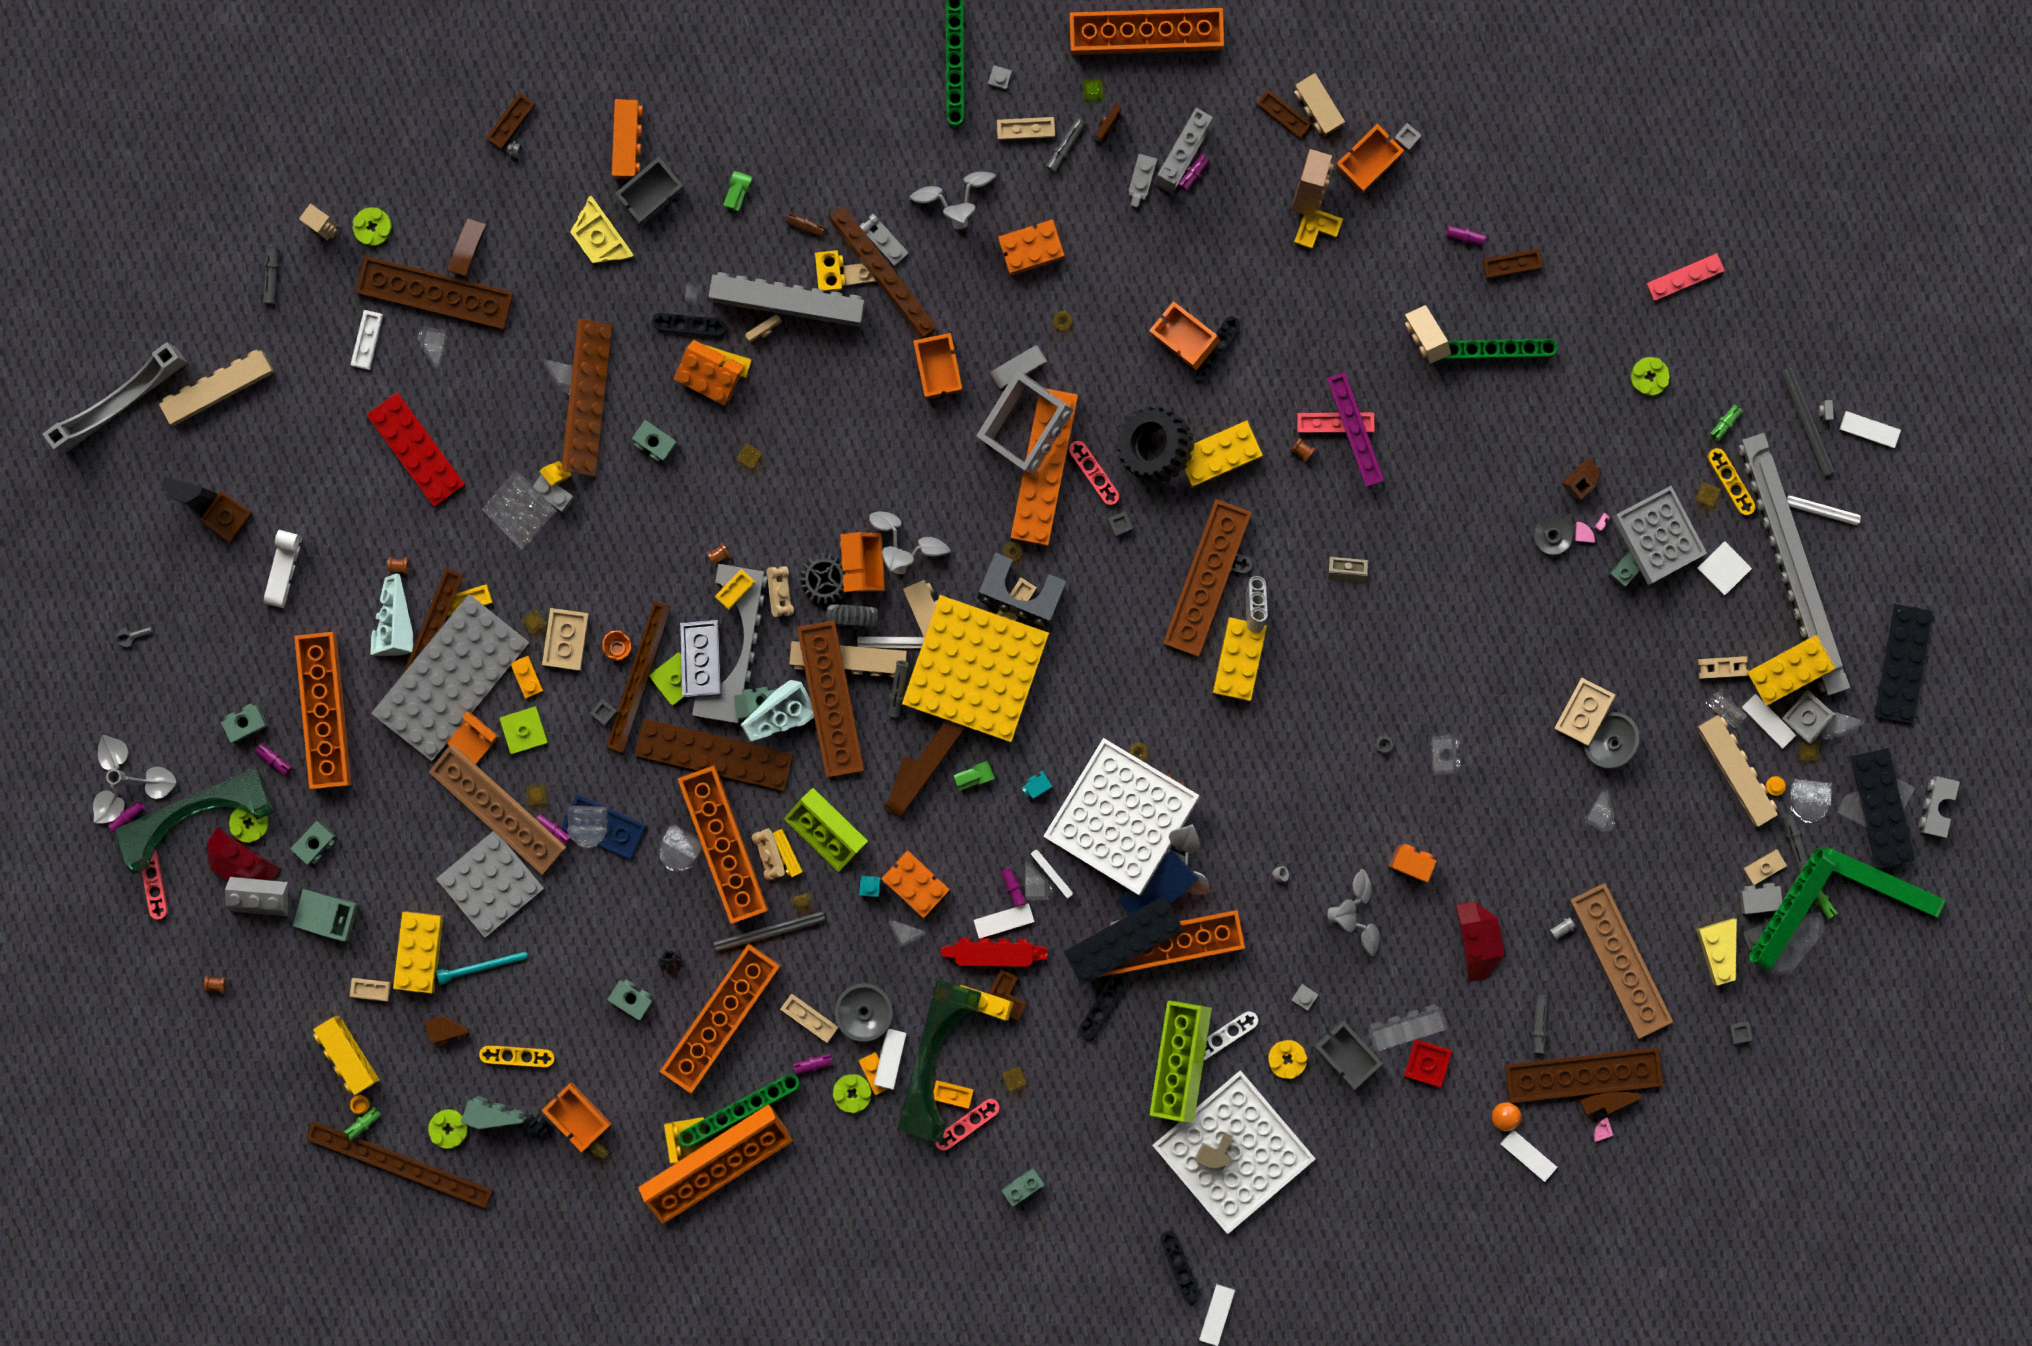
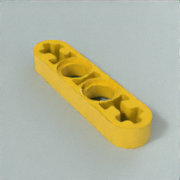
M1717 448L1711 450L1707 457L1708 462L1735 508L1741 515L1747 516L1752 514L1755 510V503L1725 452ZM1714 452H1715L1716 454H1719V453H1720V454H1721V457L1719 458L1720 462H1721V463L1726 462L1727 465H1724V466L1720 467L1719 469H1717L1716 466H1719L1720 464L1718 463L1717 460H1715V461L1712 460V458L1714 457V454H1713V453H1714ZM1725 468L1731 471L1729 479H1724L1721 476V472ZM1733 485H1738L1741 488L1740 495L1735 496L1731 493ZM1744 494L1746 498H1744L1743 501L1746 504L1749 503L1751 505L1749 507V512H1747V510L1741 509V507H1743V503L1741 500L1738 503L1736 501V499L1741 498Z
M489 1045L483 1047L479 1053L480 1059L483 1062L491 1064L549 1067L555 1061L554 1053L547 1049ZM487 1049H490L491 1053H497V1049H500L499 1061H496V1056H492L487 1060L483 1053L487 1052ZM505 1050H510L513 1053L512 1060L505 1061L502 1054ZM527 1051L532 1054L530 1062L522 1060L523 1052ZM535 1052H539L538 1056H544L545 1053H548V1057H551V1060L545 1064L544 1060L538 1059V1064L534 1063L536 1059Z

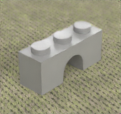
M1933 776V780H1929L1927 790L1930 791L1929 797L1925 798L1923 804L1925 814L1919 821L1921 833L1947 838L1951 819L1940 815L1938 805L1944 799L1956 800L1959 781Z

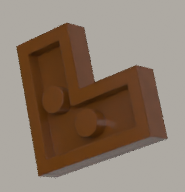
M1000 969L988 994L1012 1001L1013 1006L1009 1016L1019 1020L1027 1003L1010 995L1018 977Z

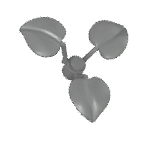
M981 171L967 175L964 178V183L967 184L965 202L956 206H948L941 195L942 189L936 186H928L915 191L909 197V200L918 203H929L937 198L940 199L945 207L943 214L952 219L953 228L963 229L968 226L967 218L975 211V205L968 203L970 188L972 186L980 187L986 185L996 177V174Z
M889 512L869 514V521L873 527L881 531H893L894 547H885L882 551L883 560L890 572L893 571L897 574L906 573L907 566L913 563V557L919 550L927 556H941L951 553L950 548L946 544L933 537L919 539V546L915 548L912 554L902 551V549H897L896 528L901 527L900 519Z
M102 735L98 746V760L104 769L110 770L106 775V779L111 784L110 787L113 788L114 794L106 790L96 795L93 802L94 822L109 823L121 815L120 812L125 809V802L117 797L118 791L116 786H122L126 780L146 783L145 792L147 795L160 799L167 796L176 786L177 781L174 775L165 768L152 767L146 772L147 780L127 777L123 771L118 770L119 764L125 763L128 758L129 751L127 745L119 739Z
M1193 824L1170 832L1169 840L1172 843L1170 848L1174 845L1178 851H1185L1184 863L1187 865L1189 853H1195L1199 849V838ZM1193 871L1199 878L1186 891L1196 895L1208 894L1209 882L1203 874Z
M1361 869L1353 881V892L1357 899L1355 901L1346 900L1340 907H1330L1328 919L1331 923L1338 922L1346 932H1352L1355 927L1362 928L1364 930L1361 934L1362 945L1365 951L1371 957H1374L1379 946V931L1374 924H1368L1366 927L1365 925L1358 924L1356 920L1355 904L1360 903V901L1363 904L1368 903L1372 894L1370 879L1365 870Z

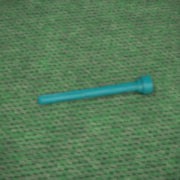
M521 952L451 971L448 969L436 970L438 982L440 985L447 984L448 981H451V978L525 960L528 958V953Z

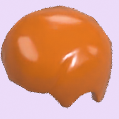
M611 631L605 635L602 641V650L610 660L622 661L628 657L631 651V642L622 631Z
M1500 1103L1492 1111L1491 1120L1500 1131L1516 1130L1521 1124L1522 1113L1519 1107L1512 1103Z

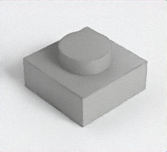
M993 65L988 85L1006 90L1012 71Z
M1406 123L1394 139L1409 151L1421 137V134Z
M1825 400L1819 405L1818 413L1819 417H1822V421L1834 419L1832 400Z
M1301 984L1292 1001L1308 1011L1318 994Z

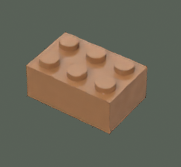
M1312 149L1309 150L1291 211L1310 217L1314 216L1315 210L1319 211L1333 168V164L1330 163L1332 155Z

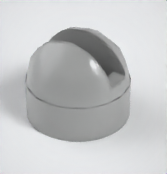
M1284 866L1277 867L1272 872L1273 879L1276 882H1284L1289 878V872Z

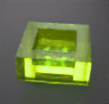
M1102 79L1083 80L1084 100L1103 99Z

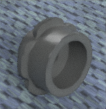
M514 141L508 145L507 155L510 156V159L520 158L522 144Z
M1380 736L1376 739L1375 749L1380 751L1381 754H1388L1389 751L1393 750L1394 744L1389 736Z

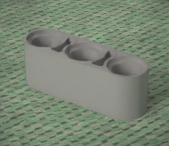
M1038 345L996 368L990 374L999 390L1005 388V385L1009 384L1016 371L1027 375L1037 369L1039 365H1044L1047 360Z
M1254 576L1249 580L1245 593L1246 621L1250 631L1260 632L1264 628L1268 615L1266 582L1262 577Z

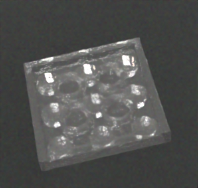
M518 470L510 475L482 508L521 550L526 548L557 512Z

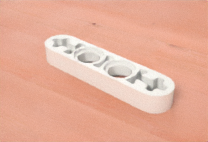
M1247 1011L1209 1035L1207 1041L1214 1051L1210 1052L1207 1049L1204 1060L1253 1029L1258 1023L1257 1015ZM1246 1015L1254 1016L1253 1024H1245L1246 1030L1242 1031L1237 1021L1240 1020L1243 1023L1246 1020ZM1231 1025H1235L1239 1029L1236 1036L1228 1034V1027ZM1214 1036H1220L1223 1040L1219 1047L1212 1045V1038Z

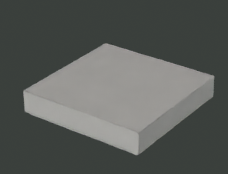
M1807 690L1784 715L1782 720L1809 744H1812L1837 715Z

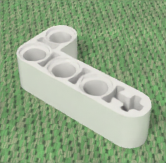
M278 530L275 538V547L277 549L264 595V604L284 608L290 587L289 580H292L295 568L294 561H297L300 549L298 545L302 541V536Z

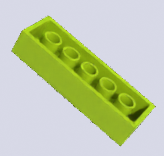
M1167 1001L1150 1116L1181 1122H1194L1211 1007Z

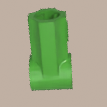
M734 171L729 183L730 189L723 206L739 212L745 194L750 189L748 187L749 184H752L753 177Z
M988 761L954 775L959 791L995 779Z

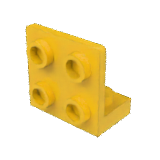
M703 1117L666 1123L664 1125L670 1163L682 1160L708 1143L707 1139L694 1147L686 1148L679 1141V1134L684 1129L703 1120ZM705 1125L700 1128L701 1134H707ZM689 1133L684 1135V1143H691L693 1135Z

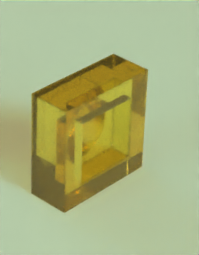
M745 443L736 460L753 469L763 453Z
M1702 482L1695 500L1714 507L1721 489Z
M536 608L521 619V622L531 635H534L548 624Z
M1800 740L1798 760L1819 761V741L1809 744L1807 741Z
M545 784L525 786L528 805L548 803Z
M810 892L790 898L792 906L797 904L798 908L809 905L808 901L812 900Z
M1020 1066L1002 1072L1009 1091L1027 1084Z
M595 1139L589 1145L592 1148L590 1151L597 1158L601 1157L604 1159L610 1153L598 1139Z

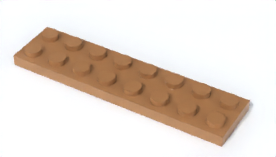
M453 744L447 748L429 771L433 777L540 874L543 875L566 848L564 844Z
M1603 883L1570 899L1637 1038H1642L1672 1023L1673 1020L1606 884Z

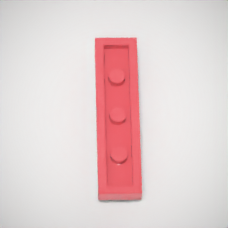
M1716 253L1648 282L1646 285L1653 301H1656L1722 273L1725 270Z
M1297 413V433H1346L1339 413ZM1360 413L1366 431L1374 432V413Z

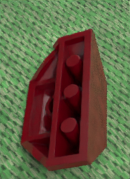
M218 827L207 842L210 870L229 881L230 877L274 881L281 870L280 867Z
M1476 902L1457 904L1456 909L1468 981L1488 978L1504 957L1498 917Z

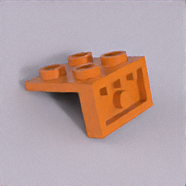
M466 712L462 717L465 721L446 743L448 745L453 744L476 765L499 736L472 713Z

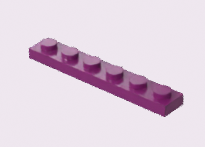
M1343 372L1327 378L1365 487L1384 481L1346 373Z

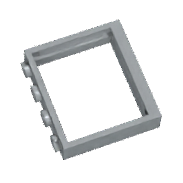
M1198 108L1194 110L1159 171L1155 186L1171 195L1173 194L1211 126L1212 116Z
M1016 371L976 436L1023 470L1035 474L1038 467L1041 466L1044 457L1050 452L1054 441L1060 436L1062 428L1070 420L1069 417L1074 408L1027 375ZM1029 386L1055 404L1058 409L1024 462L993 439L1025 387Z

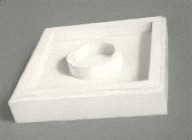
M1724 541L1697 569L1724 596L1752 568Z

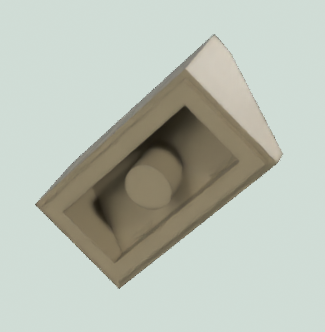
M1330 557L1328 580L1366 583L1368 560Z

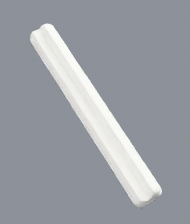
M1794 496L1787 497L1789 507L1853 525L1860 523V515Z
M858 637L857 646L864 648L921 649L925 638Z

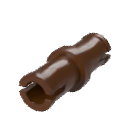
M789 212L785 222L800 228L802 232L807 231L819 237L822 236L825 229L824 225L810 221L808 217L803 218L795 215L792 212Z

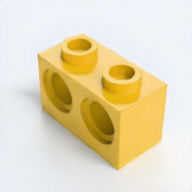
M838 250L815 253L819 289L823 290L824 293L843 291L842 286L846 285L845 275L841 274L840 267H844L843 256L839 255ZM833 258L835 263L833 266L827 267L824 264L825 260ZM831 276L837 279L836 284L833 286L826 283L827 279Z

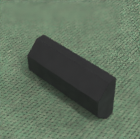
M164 477L163 486L169 497L183 504L202 509L211 504L217 496V493L206 488Z

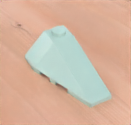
M394 574L385 577L380 597L383 607L380 613L376 614L375 618L379 620L377 631L373 630L371 635L370 655L401 656L412 652L413 631L400 574Z
M789 680L774 691L741 726L749 741L769 736L772 733L788 730L791 727L804 725L814 718L811 699L801 682Z

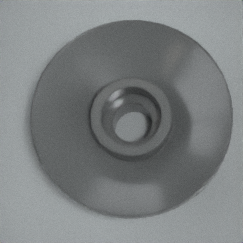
M1551 516L1544 518L1535 528V543L1546 554H1560L1572 542V529L1560 517ZM1551 532L1556 535L1554 540L1549 538Z

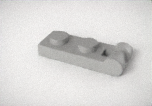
M874 214L869 217L865 224L862 223L860 225V228L894 266L909 254ZM875 225L878 229L872 233L870 228Z

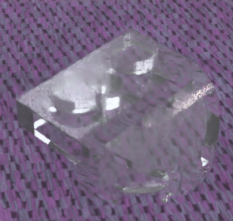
M1793 779L1789 804L1791 811H1794L1798 819L1804 822L1818 821L1825 816L1830 807L1832 784Z
M569 806L567 829L569 838H572L580 847L591 848L597 846L604 839L607 831V807Z
M671 824L661 842L659 854L666 868L672 871L689 869L694 865L703 847L698 837Z

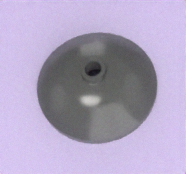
M1609 712L1590 746L1584 744V749L1588 758L1597 766L1606 769L1619 768L1631 761L1636 755L1640 745V732L1636 723L1627 715ZM1618 741V745L1614 747V742Z
M861 983L847 988L840 995L835 1006V1019L838 1027L846 1036L856 1041H871L885 1033L892 1021L893 1009L889 997L882 989L872 984ZM862 1008H866L868 1010L867 1015L861 1014Z

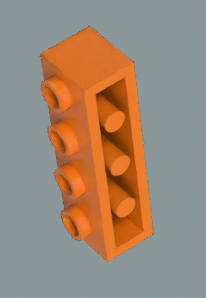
M615 99L612 177L615 179H633L640 173V163H637V156L641 155V144H638V136H642V125H639V117L643 115V106H640L638 100Z

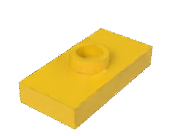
M560 461L545 466L539 471L551 486L565 481L571 476L569 472L561 471L562 463Z
M741 569L715 597L730 610L756 582Z

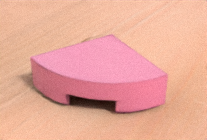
M1603 513L1594 529L1601 532L1610 516Z
M1576 522L1575 541L1594 543L1595 537L1592 530L1586 524Z
M1605 1117L1600 1120V1123L1596 1125L1597 1127L1594 1130L1595 1142L1614 1136L1608 1118Z

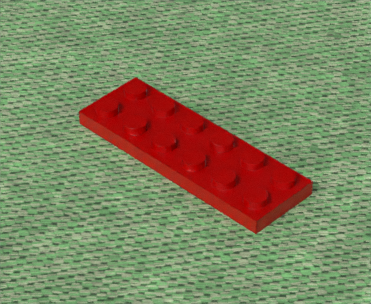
M398 392L367 414L368 418L434 507L466 485Z

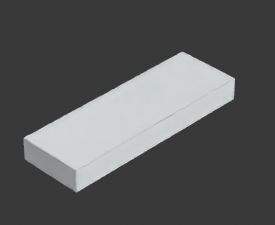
M364 310L351 366L370 370L383 314Z
M1847 411L1844 414L1839 429L1890 448H1895L1901 431L1900 429Z
M1756 694L1741 707L1781 749L1796 736Z
M1033 851L1031 855L1062 893L1069 898L1073 892L1039 851Z
M1029 903L974 920L979 938L1034 922Z
M889 1028L886 1030L874 1081L875 1086L894 1089L906 1033Z
M1514 1130L1510 1131L1500 1143L1544 1182L1557 1168Z
M1216 1284L1199 1338L1200 1341L1218 1346L1235 1292L1234 1289Z

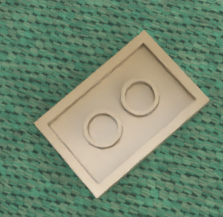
M550 608L542 665L581 671L589 613Z
M1581 678L1557 722L1555 730L1590 746L1616 695Z

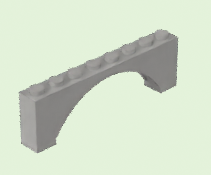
M166 342L155 350L145 365L116 391L78 415L56 423L45 431L43 436L54 450L65 454L188 362L177 347Z
M718 564L716 584H721L724 587L741 569L756 583L735 603L739 609L744 627V643L739 661L732 673L721 684L722 695L695 698L693 716L739 723V720H743V718H737L734 695H740L741 690H746V682H750L751 671H748L749 663H753L755 652H751L752 645L757 643L758 633H755L756 625H760L761 614H758L759 606L763 607L764 595H761L762 587L766 588L767 576H765L764 571Z

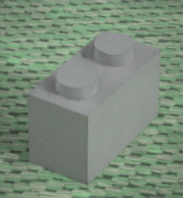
M540 475L530 489L563 513H565L575 499L574 496L557 484L551 486L542 475Z
M1774 883L1763 884V888L1757 889L1755 885L1744 886V890L1739 891L1742 914L1774 911L1782 903L1781 887L1775 886Z

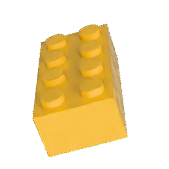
M1244 421L1194 443V450L1190 451V455H1192L1191 460L1186 462L1185 465L1187 467L1184 472L1191 488L1261 458L1263 455L1248 421Z
M1228 618L1212 691L1213 694L1251 701L1267 625H1264L1263 630L1260 632H1252L1247 627V621Z
M1817 634L1747 673L1767 706L1837 667Z
M402 912L393 989L425 993L435 992L436 970L438 968L444 916Z
M340 1016L332 1017L313 1029L315 1032L314 1038L319 1044H323L326 1049L324 1050L326 1057L336 1065L334 1069L338 1076H342L346 1081L344 1085L349 1093L359 1094L380 1081Z

